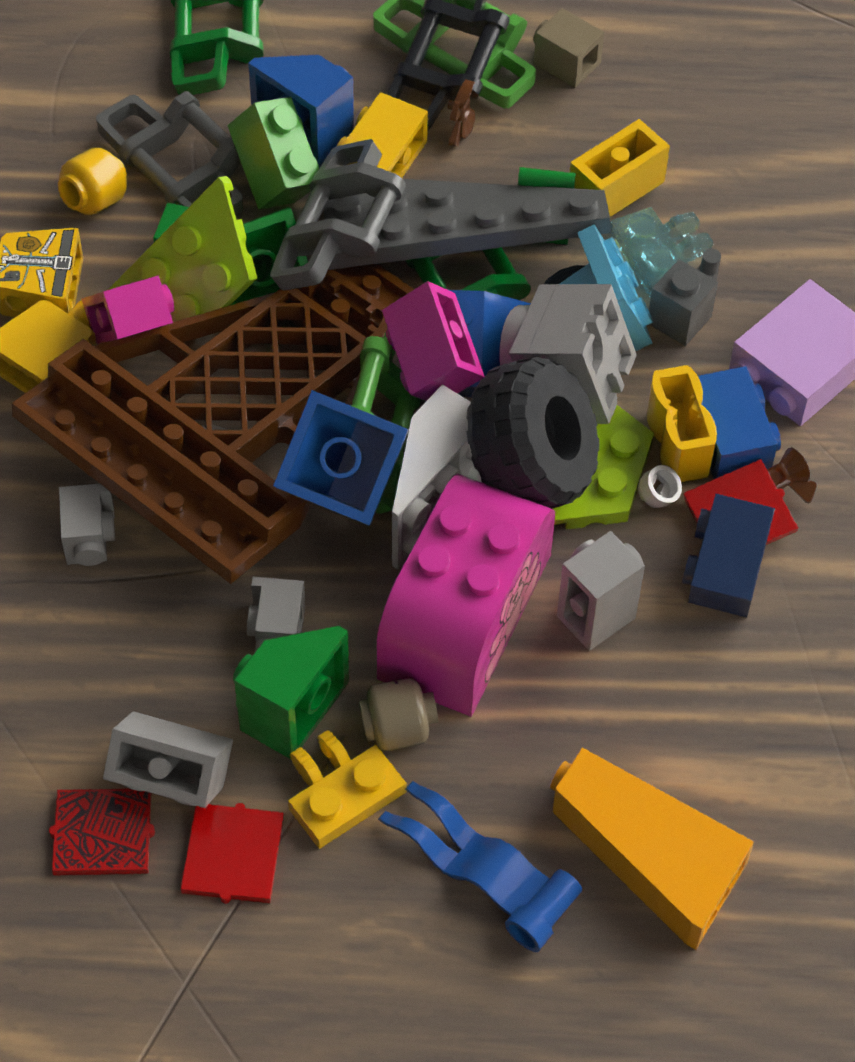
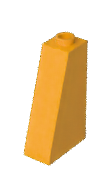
M582 748L573 763L564 761L553 777L550 789L555 791L552 812L686 945L697 950L745 869L754 841Z

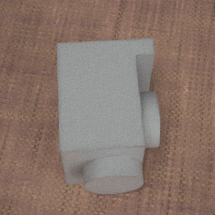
M101 484L59 487L61 540L67 565L81 564L93 566L107 561L106 541H115V510L112 493Z
M252 577L253 605H250L248 612L247 636H255L256 652L264 640L302 633L305 614L304 581Z

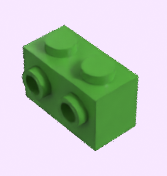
M291 97L254 102L227 125L259 210L296 203L310 192V183L315 173L318 172L319 166L312 154L303 130L302 120L297 114Z

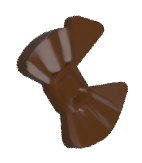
M465 79L456 100H450L447 109L451 110L449 120L456 122L448 142L450 146L457 147L460 138L466 139L473 130L476 114L470 108V95L475 84L474 81Z
M788 448L780 462L768 468L767 471L777 489L789 486L805 503L809 504L813 500L817 484L814 481H809L810 470L804 456L795 448Z

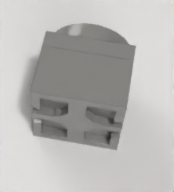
M611 284L539 285L530 305H518L510 311L504 323L500 341V365L540 357L543 359L549 358L566 367L567 371L577 377L579 384L586 391L591 401L590 405L593 413H595L597 424L610 423L617 406L616 393H622L624 388L621 375H629L637 355Z

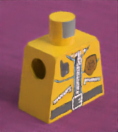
M78 228L6 233L1 237L0 314L15 318L40 300H48L66 313L75 306L83 264V252Z

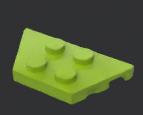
M228 176L218 177L108 290L159 275L161 285L166 284L173 297L174 312L170 313L173 322L230 306L257 279V274L252 256L246 249L247 237L242 219L236 220L229 191L234 189L232 181Z
M618 405L609 424H597L598 426H596L599 438L597 470L591 478L592 482L573 503L553 508L555 510L554 525L565 523V528L568 530L583 528L591 523L606 525L628 522L637 494L639 480L642 478L651 450L654 433Z

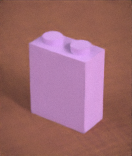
M809 279L734 342L729 369L747 366L753 383L760 384L765 399L771 404L773 409L779 414L789 417L799 426H802L855 380V312Z

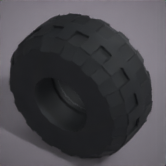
M540 357L506 363L488 371L471 395L472 400L468 406L466 417L468 420L467 442L471 449V459L475 469L478 470L481 476L482 483L551 509L573 503L592 482L591 478L597 470L599 451L596 416L592 411L591 401L586 391L579 384V380L573 373L567 371L566 367L549 358L543 359Z

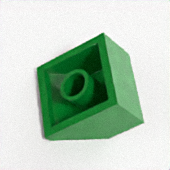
M335 626L264 640L253 656L250 654L244 656L233 675L240 731L291 759L290 753L305 744L349 683L348 630Z

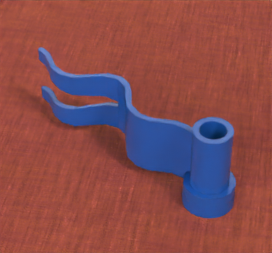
M412 781L405 788L406 791L435 813L455 845L460 849V852L457 853L449 848L431 829L411 818L394 815L385 811L378 820L386 826L399 830L409 836L442 873L453 879L467 880L478 886L510 916L505 922V927L509 934L526 949L539 952L553 935L552 926L582 892L579 882L568 872L561 869L556 870L548 878L511 844L502 839L484 837L477 833L465 822L447 799L437 792Z

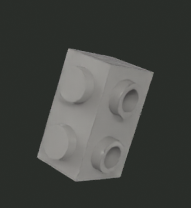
M609 531L596 541L590 539L582 543L573 552L571 558L563 563L557 617L589 651L636 618L645 568L638 551L628 543L623 544Z
M133 711L112 729L103 779L122 784L132 790L147 791L174 799L185 805L205 808L223 789L233 739Z

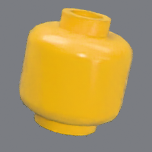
M91 148L69 159L61 167L58 181L60 197L69 208L84 215H95L120 201L126 192V169L120 159L102 148Z

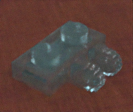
M652 207L611 220L610 234L650 298L652 288L678 259L685 263L695 260L697 257L700 258L706 249L712 248L714 245L707 232L692 235L700 225V220L694 212L690 213L689 211L682 215L673 216L664 225ZM683 237H685V238L676 246L675 241L680 240V239H682Z

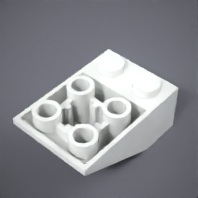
M443 384L411 418L392 510V566L396 569H399L407 560L451 478L456 474H461L482 482L481 476L472 462L471 449L467 442L468 420L466 417L467 409L471 402Z

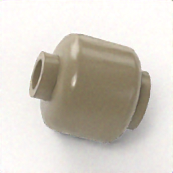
M413 678L374 684L367 691V699L359 700L366 741L375 740L376 745L382 751L422 745L428 740L429 724L438 723L433 692L422 693L420 684Z

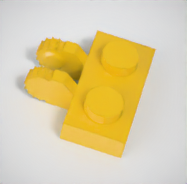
M326 730L317 737L321 751L336 768L335 771L324 778L317 764L305 749L299 747L290 753L295 769L309 787L288 800L289 810L319 849L407 793L405 789L407 783L376 744L350 760L346 749L330 730Z

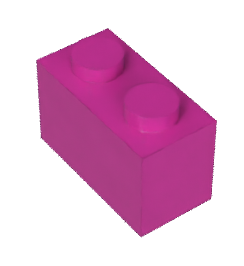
M159 275L81 298L90 328L95 333L97 344L173 323L170 314L174 312L173 297L166 284L161 285Z
M427 281L382 310L388 327L386 337L397 354L402 368L400 378L410 395L427 401L442 384L458 394L485 377L454 292Z

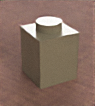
M561 8L549 21L544 20L541 22L534 33V64L576 88L601 64L604 32Z

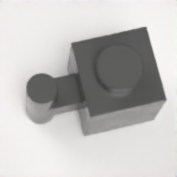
M713 248L706 249L702 254L701 265L697 269L680 259L677 260L652 288L649 312L653 323L649 325L684 346L692 340L712 317L721 261V253Z

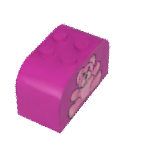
M454 475L443 490L388 597L377 635V680L388 682L413 678L420 684L422 693L433 692L435 703L472 717L551 556L555 510L464 475Z

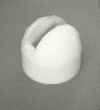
M659 465L647 471L638 484V493L641 500L645 501L652 508L665 507L673 503L680 497L682 492V484L678 474L672 468L665 465ZM657 479L661 484L655 490L653 486Z

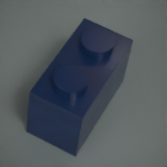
M715 494L712 509H701L694 538L703 540L699 556L689 554L682 580L683 584L691 585L688 603L747 618L775 508Z

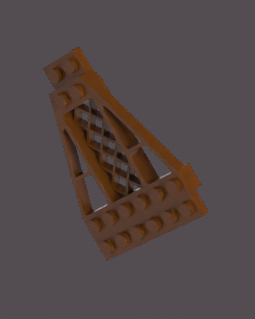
M378 264L333 270L328 268L324 279L317 285L285 291L279 289L271 294L94 346L85 339H82L48 363V378L12 402V416L224 580L232 584L298 530L312 504L308 500L298 498L293 494L273 487L275 480L253 465L252 462L277 443L290 445L312 390L334 399L345 389L350 388L351 391L345 404L352 405L361 372L360 353L364 339L371 336L383 338L388 327L382 310L415 289ZM284 320H288L298 328L277 326ZM220 332L196 351H193L184 344V342ZM252 344H271V352H244V350ZM278 344L305 345V353L278 352ZM312 345H324L334 353H313ZM160 350L178 363L148 386L117 364V362ZM219 369H238V377H210V375ZM245 369H272L273 378H245ZM280 370H307V378H280ZM314 370H325L315 378ZM185 394H204V403L175 402ZM211 394L239 395V404L211 403ZM246 395H274V404H246ZM281 395H293L282 403ZM194 420H205V428ZM212 421H240L241 430H212ZM247 421H259L248 430Z

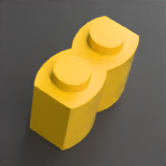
M688 365L654 371L647 408L649 428L654 433L655 438L661 443V465L672 468L678 474L681 482L708 478L717 439L714 419L709 411L701 405L703 389L700 379Z

